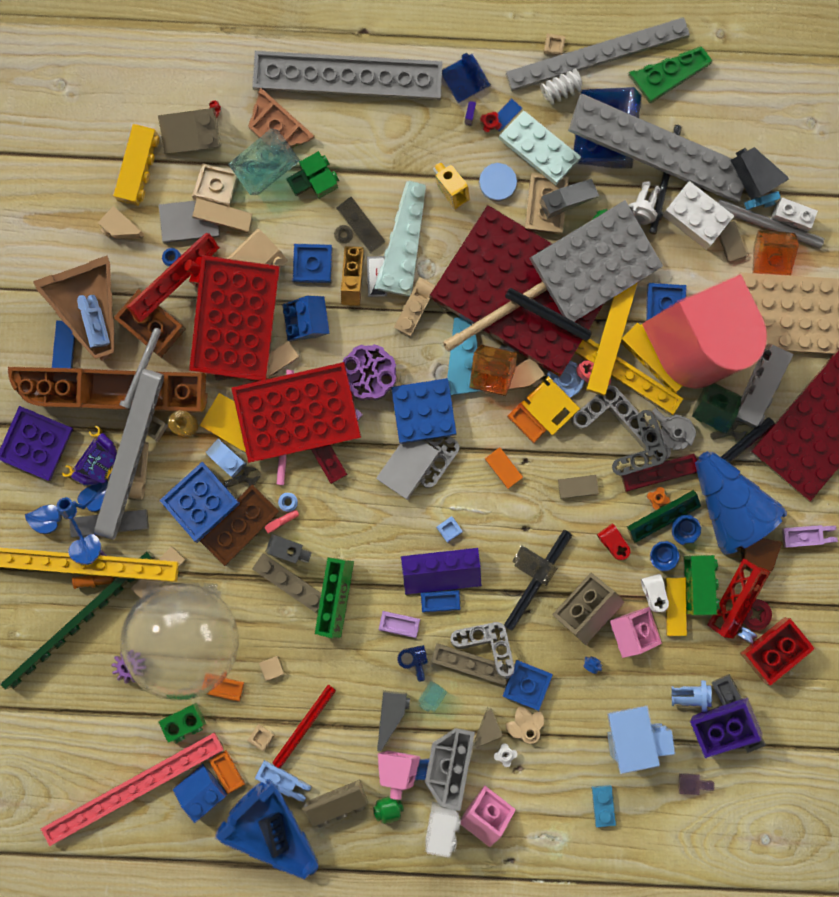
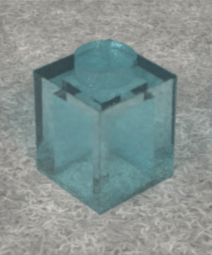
M430 680L418 698V702L421 703L419 706L427 712L430 710L435 712L447 694V690Z

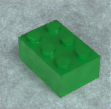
M715 555L683 556L684 578H686V614L717 615L720 603L719 599L716 598L719 582L715 578V571L718 570V561L715 559Z

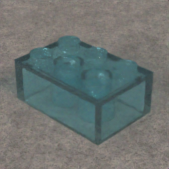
M271 128L228 163V165L248 193L258 196L300 162V159L279 130Z

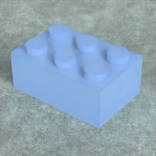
M662 723L651 724L657 755H674L672 730L662 725ZM607 732L610 756L617 761L612 734Z

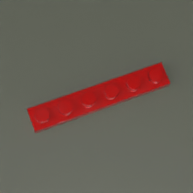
M205 233L127 306V309L137 322H142L191 276L190 272L185 271V264L188 260L195 262L196 258L202 257V255L212 256L220 248L210 233Z

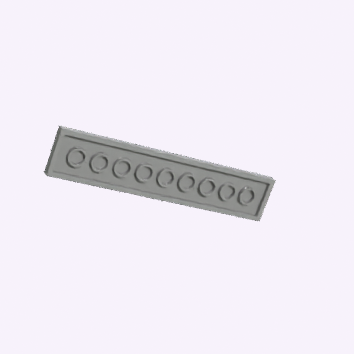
M255 51L253 90L262 88L265 91L440 100L442 61Z
M584 94L579 96L568 129L569 132L686 182L690 181L700 188L733 202L740 201L744 186L730 161L732 158Z

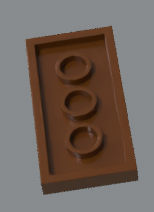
M253 484L237 499L240 504L200 540L224 566L280 512Z

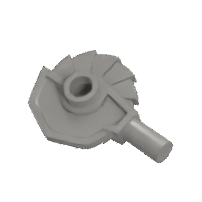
M656 408L652 410L660 422L663 440L669 448L683 450L688 445H692L696 430L690 419L680 415L665 417Z

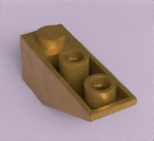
M345 246L341 282V305L360 306L364 247Z

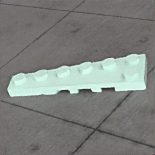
M407 181L405 184L399 210L395 217V226L390 234L389 246L385 251L383 266L380 268L375 284L376 290L407 297L412 293L426 185L413 181Z

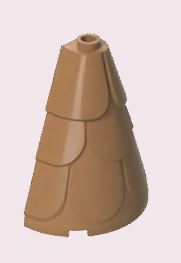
M108 255L64 272L33 281L36 290L56 311L61 320L73 331L72 334L95 359L100 358L103 361L112 357L111 353H114V319L112 318L111 269ZM80 295H84L86 299L89 295H95L110 345L90 348L81 310L78 308L77 303Z

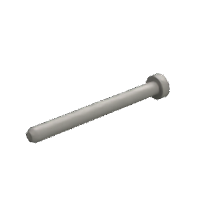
M155 328L153 330L124 401L121 400L120 406L131 409L143 369L147 368L161 334L160 329Z

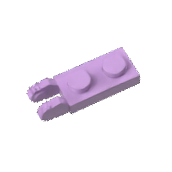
M822 525L782 528L784 548L838 542V539L835 537L823 538V531L837 530L836 526L822 527Z

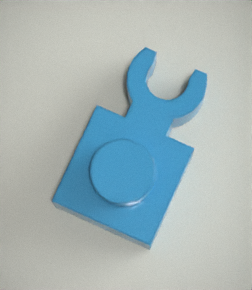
M778 191L747 201L744 205L747 210L761 205L767 208L776 205L775 201L781 199Z

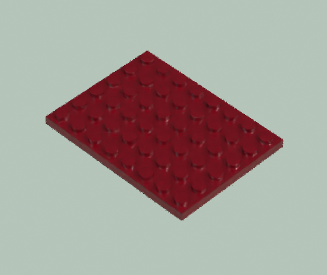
M487 205L432 290L429 298L474 324L510 302L509 299L505 298L509 288L523 294L543 282L529 258L552 245V243L531 230L525 229L521 224ZM548 290L533 298L536 302L561 314ZM605 303L574 322L589 330ZM522 306L483 329L486 333L559 377L583 340Z

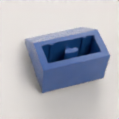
M304 296L283 304L288 341L318 338L330 334L324 296Z

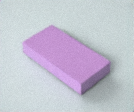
M383 611L379 630L416 638L420 619Z

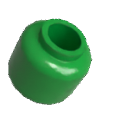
M390 796L377 800L376 805L373 807L376 820L384 825L398 821L401 818V812L404 811L402 802L392 799Z

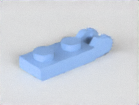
M80 295L77 303L78 308L81 310L90 348L110 345L95 295H89L86 299L84 295Z
M266 760L263 761L255 777L256 780L266 784L265 781L267 779H270L281 793L302 802L305 801L306 797L301 793L293 791L294 786L297 785L306 791H310L312 788L309 784L298 780V777L281 768H277Z

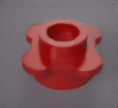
M497 112L483 114L480 117L485 132L488 133L490 130H499L501 128Z

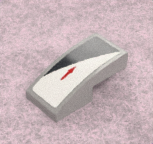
M367 256L368 297L387 296V292L375 289L385 256Z

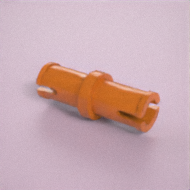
M85 575L72 577L74 589L90 586L91 588H96L97 585L111 584L113 582V577Z

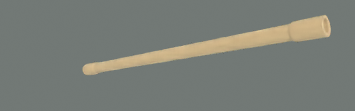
M541 282L523 293V295L533 299L545 292L547 288ZM512 301L508 302L465 330L443 341V346L448 352L453 350L465 340L519 308L520 305Z

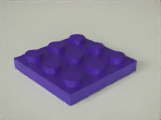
M19 406L0 447V461L51 481L74 428Z

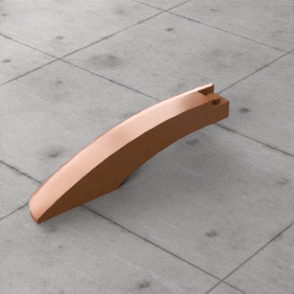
M8 367V376L13 389L18 392L23 400L30 404L43 407L130 410L120 406V402L125 400L136 371ZM158 372L164 375L155 410L204 411L208 398L205 373Z

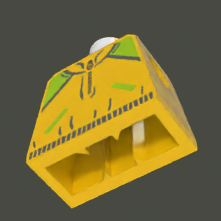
M438 163L433 168L436 173L437 185L455 210L470 200L468 185L452 165L445 167L443 163Z

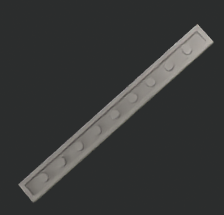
M683 17L506 71V76L511 91L551 80L559 77L561 74L566 75L568 71L573 73L574 68L580 71L687 38L690 34Z

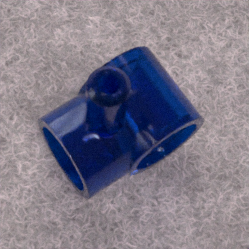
M421 645L402 649L398 653V664L405 669L415 667L418 682L425 681L422 666L428 664L425 646ZM410 653L413 656L412 662L404 663L401 659L402 655Z

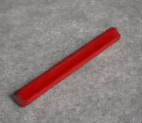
M331 685L326 686L273 760L272 764L280 769L336 692L334 687Z

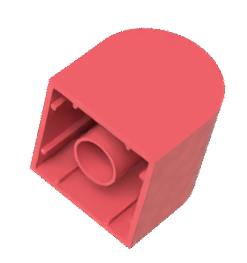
M741 274L683 299L642 323L666 373L678 384L688 388L698 389L707 387L750 367L759 360L766 346L767 334L764 320Z

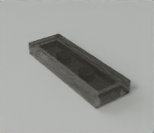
M349 197L336 207L370 253L385 243L383 237L352 197Z

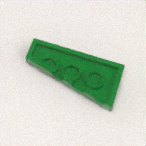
M701 46L681 53L677 57L664 59L660 63L644 66L643 69L630 71L628 75L647 101L652 103L711 65L713 60Z

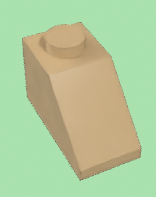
M114 206L98 222L102 227L100 231L108 238L112 236L114 239H134L145 236L139 228Z

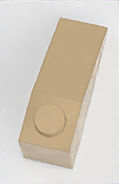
M528 358L485 388L484 392L485 394L525 389L530 386L535 388L543 382L542 378L545 374L536 362Z

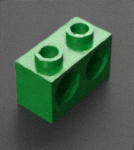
M197 702L158 721L167 742L174 741L175 744L186 739L184 735L190 732L194 735L202 731V726L206 724ZM189 715L196 717L197 722L195 725L188 723L187 718ZM171 724H176L179 727L177 734L170 731Z

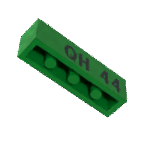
M327 557L314 635L329 638L342 637L354 561Z

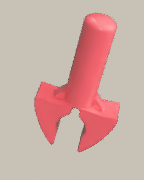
M293 510L267 524L264 528L269 534L298 517L299 513L297 510Z

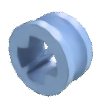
M742 627V632L737 635L753 644V638H757V635Z

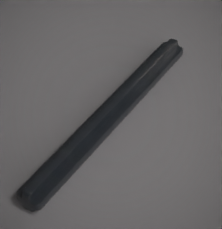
M567 530L562 531L504 624L507 629L514 630L571 539L572 534Z

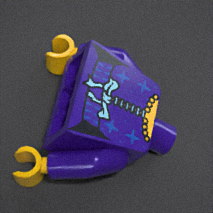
M95 426L98 429L97 434H92L89 431V434L94 439L75 467L66 465L65 467L70 469V473L62 472L63 476L71 477L83 485L104 484L111 476L117 450L113 441L98 426Z

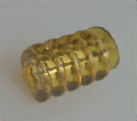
M186 411L174 412L168 421L171 431L183 438L192 437L198 431V421Z

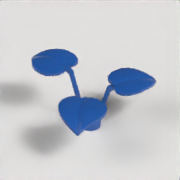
M106 480L104 484L99 483L85 488L78 495V503L64 497L57 502V507L55 505L42 506L33 512L25 514V518L30 527L40 534L54 532L58 526L57 522L62 520V516L70 519L80 540H76L70 545L69 556L76 563L91 564L98 558L101 552V543L95 535L91 534L85 538L83 537L74 520L77 513L76 507L80 509L87 507L91 512L100 511L108 481Z

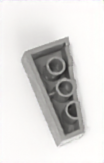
M774 345L764 349L732 419L752 428L762 424L765 418L764 412L771 405L772 396L778 389L794 354Z

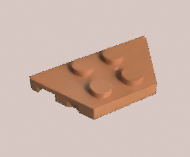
M262 88L259 89L248 128L275 153L285 151L315 138L308 129Z

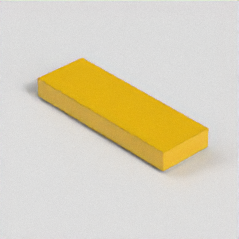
M665 578V591L669 601L668 608L666 609V636H687L686 578Z

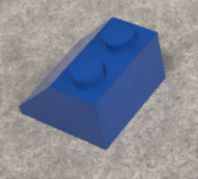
M204 764L173 789L182 809L194 823L227 795L225 789Z

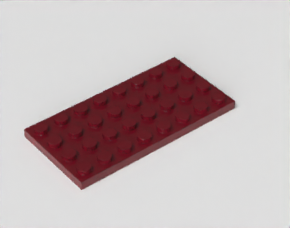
M839 349L751 450V453L807 501H811L839 469Z

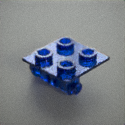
M465 53L461 56V60L442 69V77L457 103L491 86L473 54L468 55V53Z

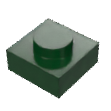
M303 170L286 178L295 196L312 188Z

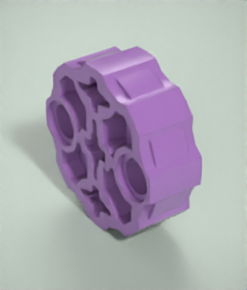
M375 344L372 346L359 345L353 348V351L348 356L344 357L342 362H345V366L350 361L357 364L354 370L346 368L351 392L356 399L377 401L384 398L391 387H394L396 383V364L393 357L383 347ZM376 351H379L381 357H377L376 360L373 359V355L370 353L375 354ZM364 354H366V355H367V358L369 359L366 366H365L366 358L364 357ZM372 365L373 375H369L366 380V373L364 371H368ZM360 375H361L362 378H361L360 382H356V383L353 384V382L359 380V377H360ZM389 375L392 378V382L387 385L383 384L381 381L382 377ZM371 380H373L371 386L373 387L374 391H371L369 387ZM362 386H364L365 391H367L368 393L363 392L362 395H359V391L357 389H361Z

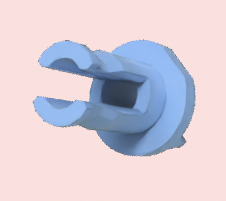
M701 680V686H683L680 688L671 686L672 706L674 704L702 706V712H707V707H712L711 685H706V680Z

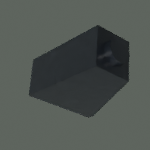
M746 147L735 153L737 156L730 160L750 200L766 194L789 180L785 173L755 147L749 150Z

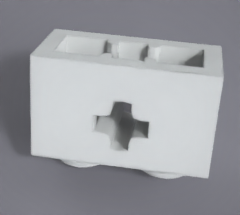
M781 198L775 205L771 219L808 232L813 226L818 211Z

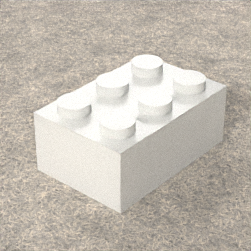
M690 181L663 213L664 218L705 250L712 245L734 217L733 214Z
M432 802L425 839L426 853L450 857L451 851L455 852L457 841L455 831L458 832L460 826L459 812L453 809L442 808L438 802Z

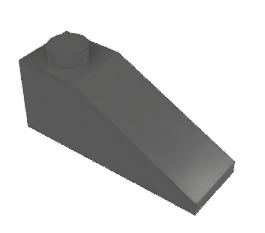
M592 179L542 196L540 204L547 219L595 199L599 197V194Z
M383 690L377 751H382L404 716L405 709L409 710L410 698L406 697V692Z

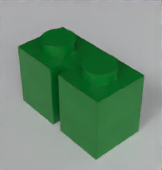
M318 151L299 162L300 168L304 171L318 199L338 189L337 182L339 179L334 171L331 172L327 167L330 163L325 155L321 156Z

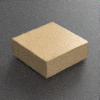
M547 33L543 54L562 55L565 36Z
M278 655L259 663L265 681L284 674Z
M258 724L247 741L264 751L275 734Z

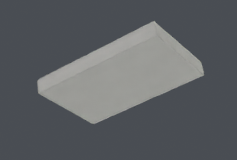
M196 200L159 205L163 243L196 240L205 233H210L213 238L220 237L219 225L192 218Z
M424 441L400 444L376 479L408 500L438 458L440 452Z

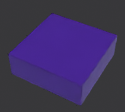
M470 101L468 103L465 125L472 126L476 102Z

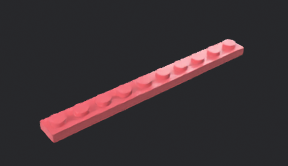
M214 732L42 827L41 831L47 843L51 846L221 752L224 748Z

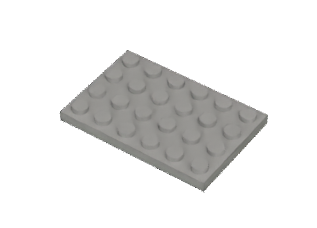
M626 200L529 258L562 316L572 321L578 320L663 267Z

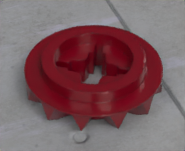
M756 599L743 623L753 630L764 629L772 619L770 606L765 601ZM752 609L761 611L759 614L760 621L757 618H750L753 615Z

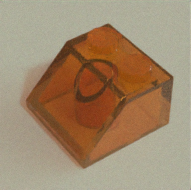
M758 230L754 244L752 273L791 276L799 248L796 233Z

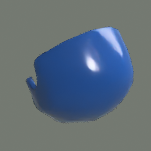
M683 515L673 522L671 532L675 541L685 545L694 543L699 538L702 527L699 520L695 517Z
M659 542L653 546L650 552L652 565L660 571H670L679 562V551L671 542Z

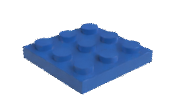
M448 378L391 387L400 444L457 435Z
M201 462L159 500L196 543L240 504L204 462Z

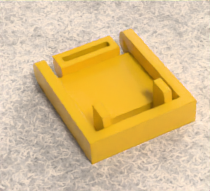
M548 376L546 380L550 385L547 386L544 382H541L527 396L531 403L528 404L525 400L521 403L554 435L581 408ZM566 408L570 413L557 425L553 419Z

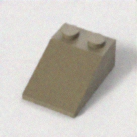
M215 108L158 115L164 154L221 146Z

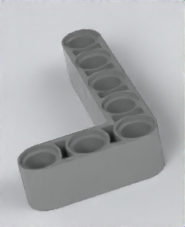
M615 386L607 387V391H612L614 394L613 400H608L605 396L597 394L572 417L573 427L581 430L609 409L641 447L646 450L640 428L634 429L631 426V420H637L639 412ZM592 403H597L600 406L599 412L595 413L591 410ZM619 405H624L627 408L626 414L619 413ZM581 415L585 417V425H579L577 423V416ZM647 422L648 427H644L645 431L648 429H652V427ZM653 431L649 432L648 434L652 436L651 443L656 442L657 434ZM664 441V444H665V447H666V450H667V455H668L667 459H668V458L670 457V454H671V449L669 448V446H668V445L665 443V441ZM657 454L650 456L652 459L657 458L661 461Z

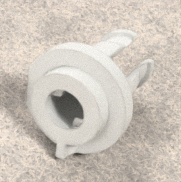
M650 182L642 184V190L639 192L636 202L629 204L638 223L643 225L652 223L657 218L654 206L660 187L656 186L655 190H652L647 201L645 197Z

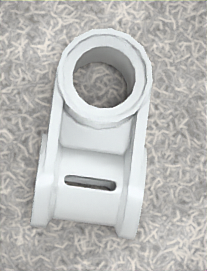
M661 574L641 579L642 588L650 609L654 612L665 611L668 608L669 601ZM657 599L658 601L662 600L660 608L659 606H655L654 604L655 602H657Z

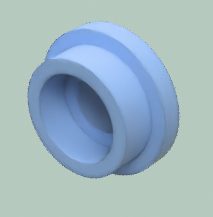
M284 493L280 496L278 504L283 511L291 512L297 507L298 500L294 494ZM286 499H291L292 503L290 506L285 505Z

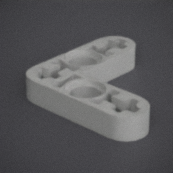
M444 437L440 438L438 442H432L430 439L425 440L438 449L440 452L438 458L445 460V466L438 469L433 463L431 467L435 471L440 472L439 476L436 473L433 475V483L429 482L426 484L425 478H423L421 484L424 487H433L457 455L459 444L452 437H446L447 440L445 441L449 445L451 443L455 444L454 448L456 451H450V453L447 452L445 445H442V448L438 446L442 443ZM428 470L426 475L429 476L432 471Z
M494 622L456 630L452 633L451 644L456 649L491 643L498 675L504 679H508L513 675V659L506 628L502 623ZM494 628L502 630L500 632V639H505V641H497L496 634L492 633ZM481 631L484 637L482 640H475L473 633ZM466 633H470L471 642L468 643V638L463 639L461 644H458V641H454L458 635L461 638H466ZM498 646H505L507 652L504 655L497 654L496 648ZM506 659V666L511 668L508 670V673L500 671L503 668L502 660Z

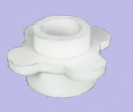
M506 743L502 744L498 752L494 754L495 760L501 761L504 767H509L513 758L517 757V752L511 750Z

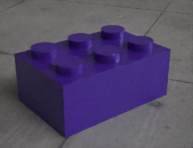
M748 697L708 710L707 712L693 715L690 720L705 758L761 741L763 735Z

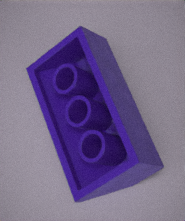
M478 548L401 556L405 595L482 586Z

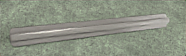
M718 201L722 207L738 219L816 248H821L824 243V238L726 201Z

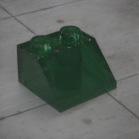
M716 383L704 387L694 407L692 417L726 434L737 418L742 396Z

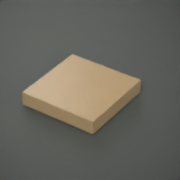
M202 164L192 198L230 207L240 176L239 172Z

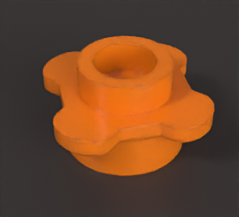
M658 487L656 491L647 494L653 509L657 510L663 504L670 502L662 487Z

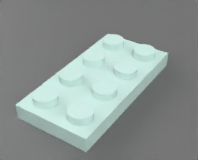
M525 111L499 135L500 141L554 185H557L581 159L580 155Z

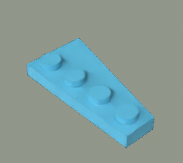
M462 317L454 318L452 336L473 324ZM476 334L450 351L447 378L451 395L483 391Z

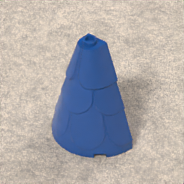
M706 451L698 457L699 460L695 462L701 491L702 495L705 496L718 548H720L722 554H732L738 551L736 549L738 547H744L745 549L756 543L782 522V516L783 518L786 517L787 511L781 503L760 489L757 484L742 475L739 469L716 453Z
M267 779L265 781L266 784L263 782L258 783L238 801L228 813L227 823L223 821L215 838L224 845L273 865L276 869L305 879L317 871L318 859L305 833L301 831L292 811L289 810L280 790L274 782ZM280 812L289 850L276 858H272L258 821L272 813ZM281 844L276 846L277 850L282 847Z

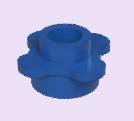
M592 656L590 658L585 657V664L583 666L586 670L594 674L602 671V664L599 659Z

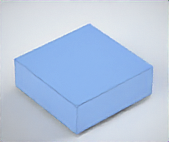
M452 516L436 527L447 543L463 532Z

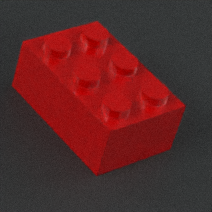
M784 617L740 654L763 683L771 686L815 650V648L792 619Z

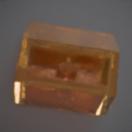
M480 345L473 355L469 388L507 396L515 372L518 353Z

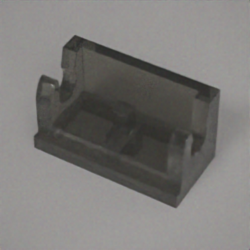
M521 545L513 559L515 567L545 586L548 585L558 569L555 565Z

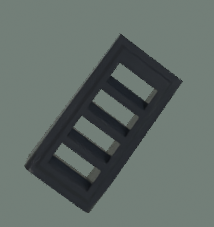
M280 812L272 813L258 821L272 858H276L289 850ZM281 844L282 847L277 850L276 846Z

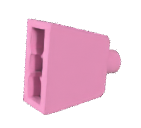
M388 750L378 753L381 786L391 787L390 798L402 799V790L413 787L420 756Z

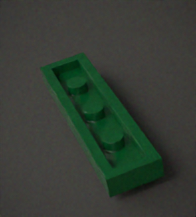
M692 490L627 526L632 541L637 543L673 523L678 517L687 515L700 508L701 504L697 493Z

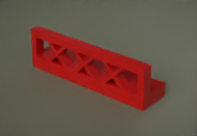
M743 558L719 602L720 608L717 610V615H712L707 626L725 638L734 639L771 572ZM746 566H749L753 571L749 577L745 578L743 571ZM741 583V593L735 594L734 588L736 584ZM728 600H732L733 603L730 611H726L725 607ZM723 616L724 624L720 629L715 623L718 617Z

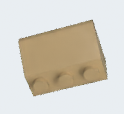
M259 228L228 257V259L277 265L280 268L288 261L283 253Z

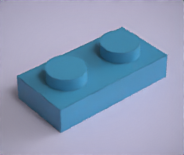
M612 786L591 787L595 826H616Z

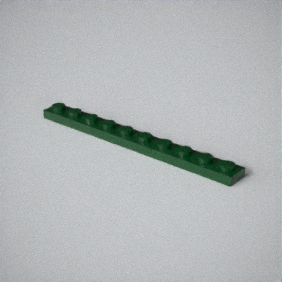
M146 551L139 559L153 560L155 556L150 551ZM118 577L0 685L5 690L11 687L15 689L22 683L21 678L24 675L29 676L37 669L36 665L40 661L43 663L51 656L50 652L54 648L59 649L66 643L64 640L66 637L75 635L81 629L79 626L84 621L88 623L94 618V612L100 608L102 610L110 603L108 599L113 595L115 597L124 590L123 586L127 582L132 583L136 579Z

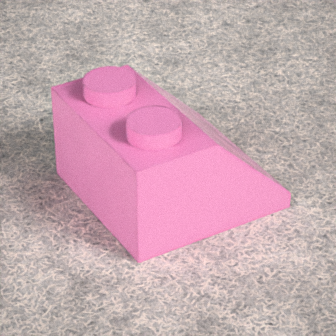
M650 607L622 615L610 621L622 658L641 654L662 644Z
M484 786L466 809L460 824L487 846L491 847L502 836L516 809L488 787Z

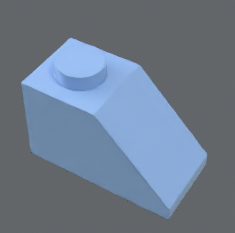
M217 439L205 452L233 478L247 464L220 439Z

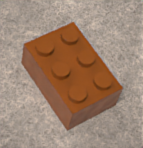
M138 289L116 314L114 319L146 346L155 328L160 329L161 334L153 352L162 358L186 329L160 306L142 322H137L127 309V306L142 293Z

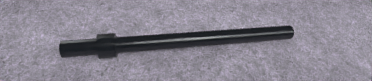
M674 125L673 133L680 136L682 126ZM665 172L662 175L660 191L655 204L657 218L651 223L649 229L651 234L657 233L659 221L662 220L663 216L662 208L670 179V174Z

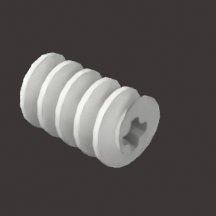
M574 68L573 73L568 71L566 76L561 74L559 79L555 77L552 82L550 80L546 81V86L543 83L540 84V89L544 98L554 105V98L560 102L561 95L565 99L568 98L567 92L574 96V89H577L580 93L582 91V80L578 70Z

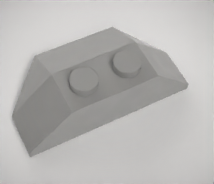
M455 728L432 743L425 783L442 808L461 810L475 735L473 731Z

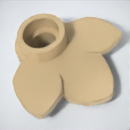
M518 707L515 713V721L506 723V729L512 737L522 738L527 744H534L540 739V729L544 725V717L541 711L531 714L526 708ZM530 730L534 732V736L531 738L527 736V732Z

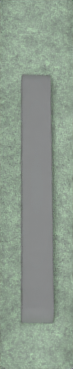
M143 369L96 522L95 535L112 540L116 538L162 387L164 375L148 369Z

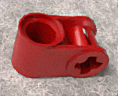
M613 523L597 534L602 544L615 559L624 560L629 557L631 553L630 547ZM618 546L619 548H625L624 556L617 555Z

